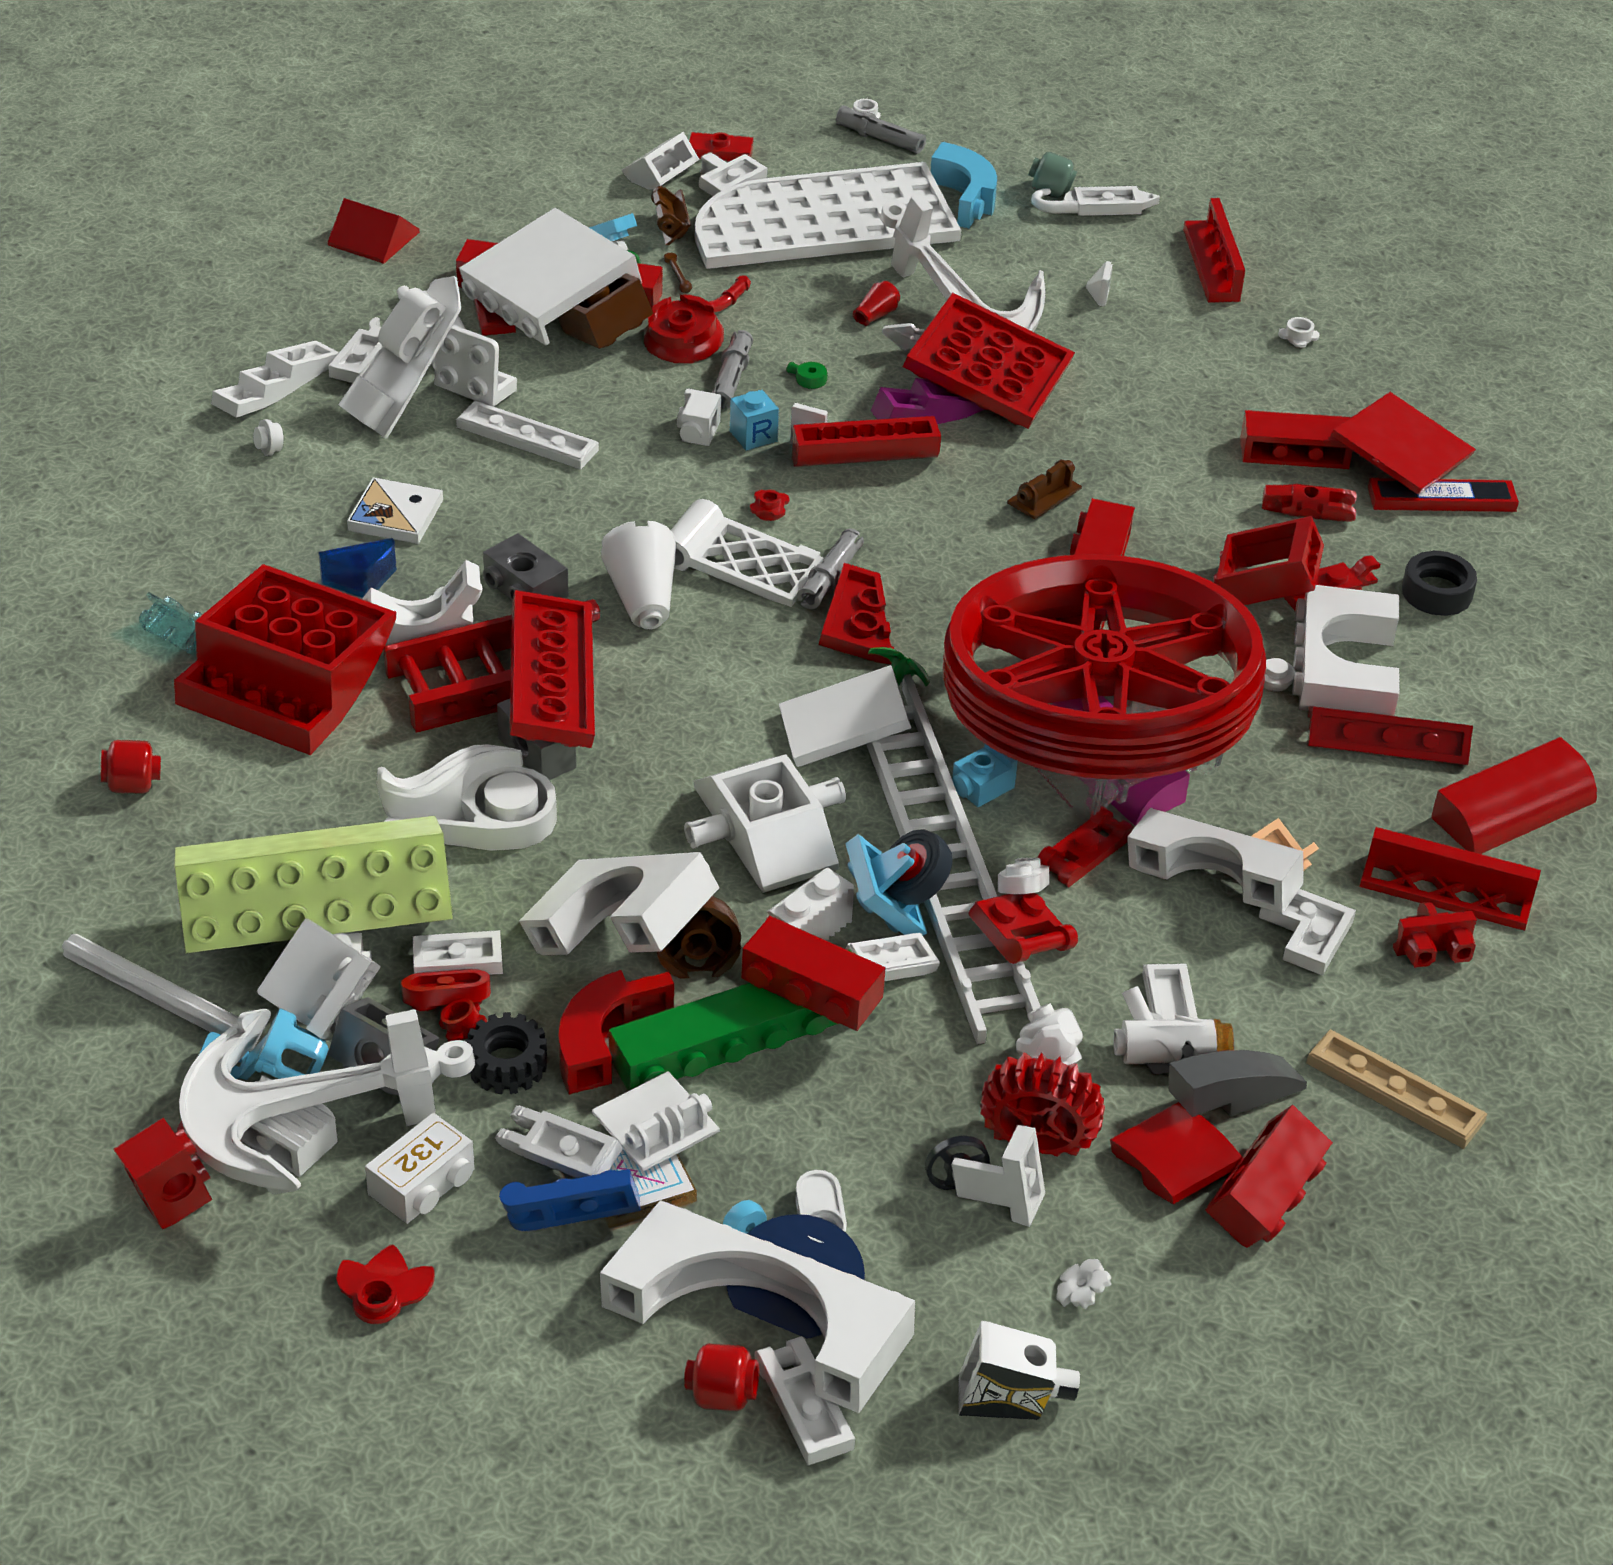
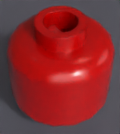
M114 740L110 743L108 750H102L101 783H107L109 790L113 793L146 794L151 789L152 780H160L161 756L153 755L152 746L148 741Z
M705 1344L699 1349L695 1360H687L684 1374L685 1390H693L695 1402L700 1408L741 1411L746 1406L748 1400L756 1399L759 1386V1362L756 1359H751L750 1352L743 1346Z

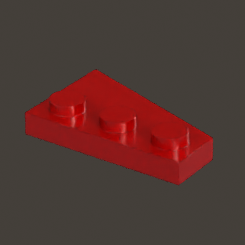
M847 563L843 564L818 645L877 663L891 665V661L886 657L878 654H868L870 648L875 647L894 649L889 638L891 634L890 623L886 622L884 611L886 602L880 573Z

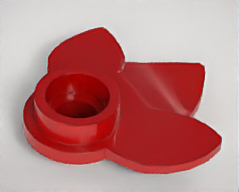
M389 1245L384 1248L366 1266L352 1260H342L337 1271V1284L340 1291L353 1300V1309L356 1316L369 1324H383L391 1321L399 1314L402 1307L417 1303L426 1297L435 1280L433 1266H420L408 1270L405 1259L395 1245ZM375 1301H383L381 1304H371Z

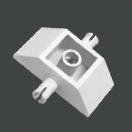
M785 754L694 781L695 790L712 816L685 823V835L688 843H691V848L694 849L700 845L725 838L730 842L762 893L812 878L825 868H830L833 871L839 869V862L823 811L824 807L837 803L841 804L846 800L845 788L838 777L808 786Z

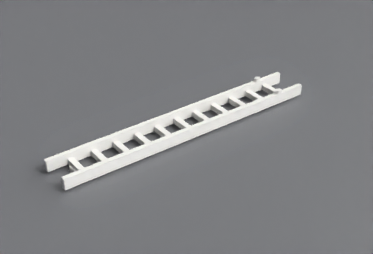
M908 674L904 677L902 691L908 706H905L908 719H914L918 732L892 735L866 744L899 835L901 837L913 830L925 829L931 832L955 828L961 843L948 844L952 851V859L967 857L972 871L949 874L940 890L978 885L983 900L998 897L911 674ZM924 746L929 758L888 764L884 751ZM934 773L939 784L938 787L898 792L894 778ZM945 800L950 813L948 815L909 820L904 806ZM937 894L924 901L977 1044H982L986 1041L987 1029L981 1014L1023 1007L1026 1008L1027 1013H1030L1041 1007L1030 981V972L1025 968L1023 962L1012 964L1007 961V963L964 969L958 951L994 946L984 933L953 938L947 921L971 918L968 912L974 903L941 908ZM1013 976L1020 993L975 1000L971 982Z

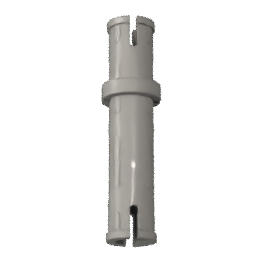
M842 105L837 112L836 124L856 130L860 136L875 137L916 154H919L925 147V135L880 120L873 113H862L845 105Z
M738 330V334L736 332L732 334L730 345L724 350L721 357L722 367L712 393L721 394V408L723 409L725 406L730 408V399L734 397L741 373L749 364L748 353L753 344V337L745 330Z
M851 528L844 530L823 561L810 570L808 581L797 593L798 601L802 600L807 594V597L801 603L803 607L807 609L817 608L826 593L835 589L843 564H848L856 552L863 546V537H860L854 543L855 539L860 535L857 530Z

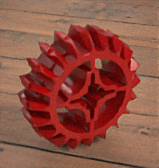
M1023 1052L1018 1060L1013 1057H1007L1004 1064H996L994 1070L988 1075L981 1093L980 1114L985 1119V1127L994 1130V1139L1007 1140L1010 1142L1017 1125L1036 1128L1039 1153L1052 1154L1058 1157L1061 1153L1066 1152L1077 1156L1081 1148L1090 1147L1091 1142L1094 1138H1097L1098 1132L1101 1131L1105 1105L1104 1098L1101 1097L1100 1093L1101 1086L1092 1082L1091 1073H1079L1077 1063L1066 1065L1062 1063L1061 1056L1051 1060L1046 1059L1042 1052L1038 1058H1032Z

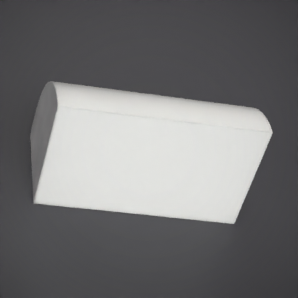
M682 132L655 147L622 169V172L632 183L652 190L663 185L700 159L686 135Z

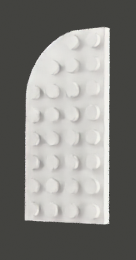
M926 162L755 179L733 185L714 195L700 209L695 221V243L706 269L893 249L895 229L889 228L881 222L880 214L882 207L888 201H899L907 207L910 198L920 193L933 207L928 233L931 237L930 244L960 241L961 228Z

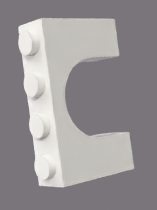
M1316 585L1315 591L1306 592L1304 599H1297L1295 621L1302 622H1297L1295 629L1294 645L1301 647H1296L1293 668L1300 672H1295L1292 695L1299 696V710L1308 711L1309 706L1394 716L1399 698V668L1350 662L1336 656L1326 646L1341 641L1393 646L1399 621V595Z
M701 852L578 860L519 922L536 952L540 955L569 954L599 922L611 915L610 918L629 952H659L667 946L719 889V886Z

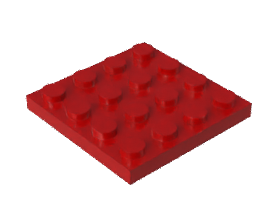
M952 293L906 356L903 368L912 371L920 378L928 379L944 387L945 390L952 394H958L976 403L982 409L993 411L1007 418L1009 422L1015 425H1021L1029 429L1070 365L1075 352Z

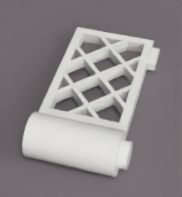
M705 499L693 502L671 529L676 542L674 569L684 571L692 567L766 599L790 607L796 602L798 591L808 581L810 570L824 559L820 556L821 552L801 544L799 547H796L724 517L721 509L715 503ZM727 532L741 538L742 541L726 543L723 536ZM766 548L775 554L759 557L756 550ZM747 551L750 558L734 560L731 553ZM723 555L725 562L715 563L707 560L706 557ZM801 562L810 566L807 569L793 570L789 563ZM781 565L784 572L768 574L765 567ZM756 568L759 575L749 577L741 574L739 570ZM790 582L793 589L790 593L775 588L773 584Z

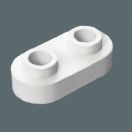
M1040 858L1015 859V864L1006 865V869L998 874V892L1036 893L1049 885V867L1040 865Z

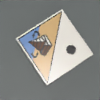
M373 477L347 520L348 531L419 544L443 501V490Z

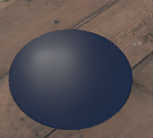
M802 1214L784 1215L767 1220L747 1233L763 1241H769L776 1246L804 1257L812 1258L819 1263L865 1280L863 1259L856 1244L840 1227L825 1219ZM808 1236H810V1237H812V1238H815V1239H817V1240H819V1241H822V1242H816V1241L810 1239ZM726 1285L730 1301L735 1309L806 1339L822 1335L820 1327L811 1315L789 1298L762 1288Z

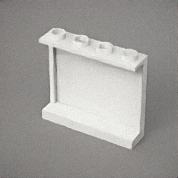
M557 208L550 210L459 268L463 278L462 288L468 298L471 300L478 299L489 312H495L503 317L509 325H515L526 336L535 338L545 346L550 343L545 325L626 273L640 278L642 283L635 255Z

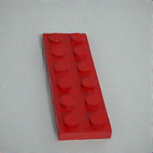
M518 590L514 591L511 629V736H518L529 741L543 740L561 743L567 747L580 746L592 748L595 737L592 603Z

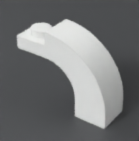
M465 560L441 591L422 600H400L370 588L362 598L363 600L397 612L395 624L385 646L473 624L472 605L478 601L482 593L479 566Z

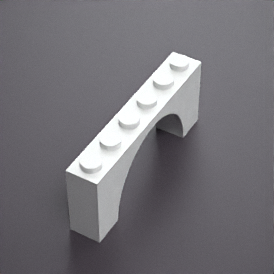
M662 1200L657 1203L600 1272L602 1307L642 1324L670 1301L687 1293L709 1287L725 1285L751 1286L766 1289L789 1298L811 1315L820 1327L825 1339L823 1347L815 1359V1395L857 1413H860L914 1335L915 1300Z

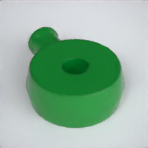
M789 362L786 371L794 374L797 383L804 388L817 389L823 387L828 379L826 367L818 362H804L800 365Z

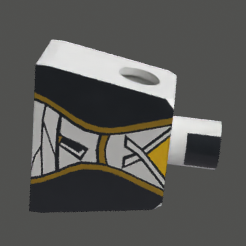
M981 1321L959 1373V1416L1038 1420L1050 1397L1076 1400L1080 1385L1079 1371L1056 1367V1344L1051 1339L991 1322Z

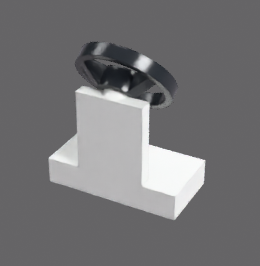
M1017 1125L1002 1156L1003 1167L991 1165L986 1146L981 1140L972 1136H955L940 1142L930 1151L925 1161L926 1174L929 1181L935 1187L942 1190L956 1189L957 1197L1010 1207L1012 1221L1030 1227L1045 1195L1036 1128ZM968 1145L980 1149L983 1153L970 1157L965 1153L952 1155L947 1150L956 1146ZM939 1156L945 1161L946 1180L938 1179L932 1174V1166Z

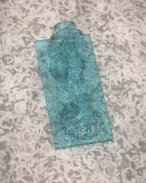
M148 592L147 597L153 605L149 610H144L140 614L139 622L142 624V628L163 640H166L175 629V632L168 639L170 643L191 655L195 652L197 653L195 620L203 614L198 611L190 614L184 611L183 606L173 598L165 596L164 599H161Z

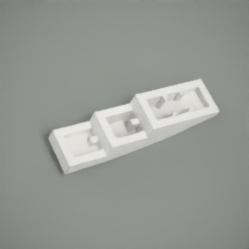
M316 340L267 352L264 366L240 371L238 385L214 390L211 404L236 418L276 403L328 370V365L339 352Z

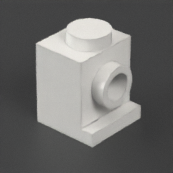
M686 389L685 407H680L677 416V427L681 428L680 436L682 441L706 446L710 445L720 423L721 394Z

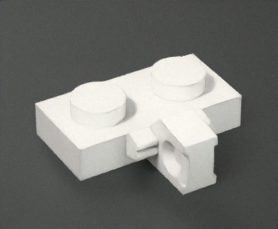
M711 152L701 157L700 173L702 176L699 177V188L711 196L745 181L767 178V167L746 154L730 162L723 161Z

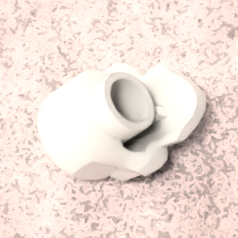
M1051 1003L1027 1014L1030 1023L1021 1029L1020 1038L1016 1041V1050L1020 1057L1024 1052L1032 1058H1038L1042 1052L1046 1059L1055 1060L1061 1056L1062 1063L1066 1065L1073 1064L1082 1059L1077 1045L1082 1041L1083 1033L1070 1009L1060 1008L1054 1010Z

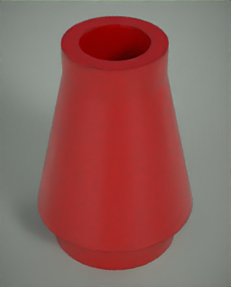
M888 281L874 283L859 306L853 311L854 320L867 326L871 322L896 310L900 302L898 289Z

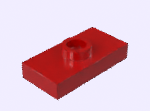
M691 132L689 142L699 159L711 152L723 161H732L744 154L749 157L752 156L754 137L732 136L723 132L715 134Z

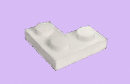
M1299 889L1282 914L1261 908L1259 918L1294 931L1285 947L1284 961L1323 976L1350 929L1356 910Z

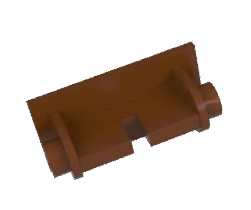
M658 186L652 191L651 199L657 206V225L663 232L665 245H670L676 239H680L686 234L691 223L683 191L679 189L673 194L667 188Z
M1061 459L1057 461L1053 467L1046 471V476L1040 474L1031 481L1021 484L1017 494L1007 500V504L1035 520L1082 489L1081 485L1072 481L1073 472L1075 471L1074 464L1070 460Z

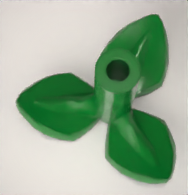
M870 648L868 654H878L891 661L898 687L908 674H911L912 677L917 675L925 686L930 684L927 672L915 660L905 657L901 652L892 648Z

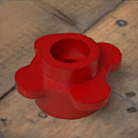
M758 490L754 493L755 502L750 504V511L765 521L778 520L785 515L786 510L784 507L790 502V497L785 493H779L775 490Z
M465 998L458 999L449 1003L442 1010L439 1025L442 1029L447 1030L446 1039L448 1042L468 1039L470 1029L476 1030V1023L482 1019L484 1022H487L486 1017L479 1014L480 1006L477 1002L473 1003L470 999Z

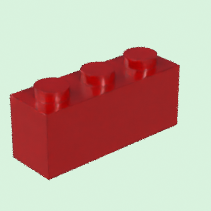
M1245 410L1240 436L1242 462L1349 469L1353 450L1331 436L1334 428L1351 417Z
M772 916L765 920L742 948L741 979L855 1031L859 1030L883 998L886 967Z
M1292 1104L1266 1123L1205 1211L1237 1242L1246 1248L1261 1239L1266 1243L1271 1241L1285 1226L1286 1222L1282 1219L1284 1213L1295 1208L1306 1195V1191L1302 1188L1306 1181L1310 1182L1326 1166L1327 1162L1323 1159V1156L1333 1142Z

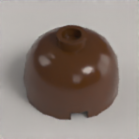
M712 896L662 951L657 952L660 964L671 975L680 979L690 978L687 972L713 971L712 977H720L733 967L741 952V930L735 913L723 900ZM685 956L695 960L709 958L702 967H697L687 963Z

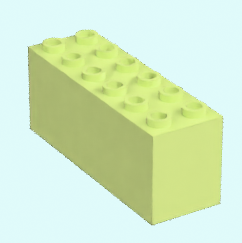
M436 816L175 847V873L186 953L291 940L305 919L313 921L331 934L453 919L444 835Z

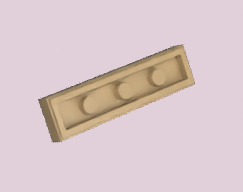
M1331 1029L1308 1054L1306 1064L1463 1149L1485 1123L1488 1113Z

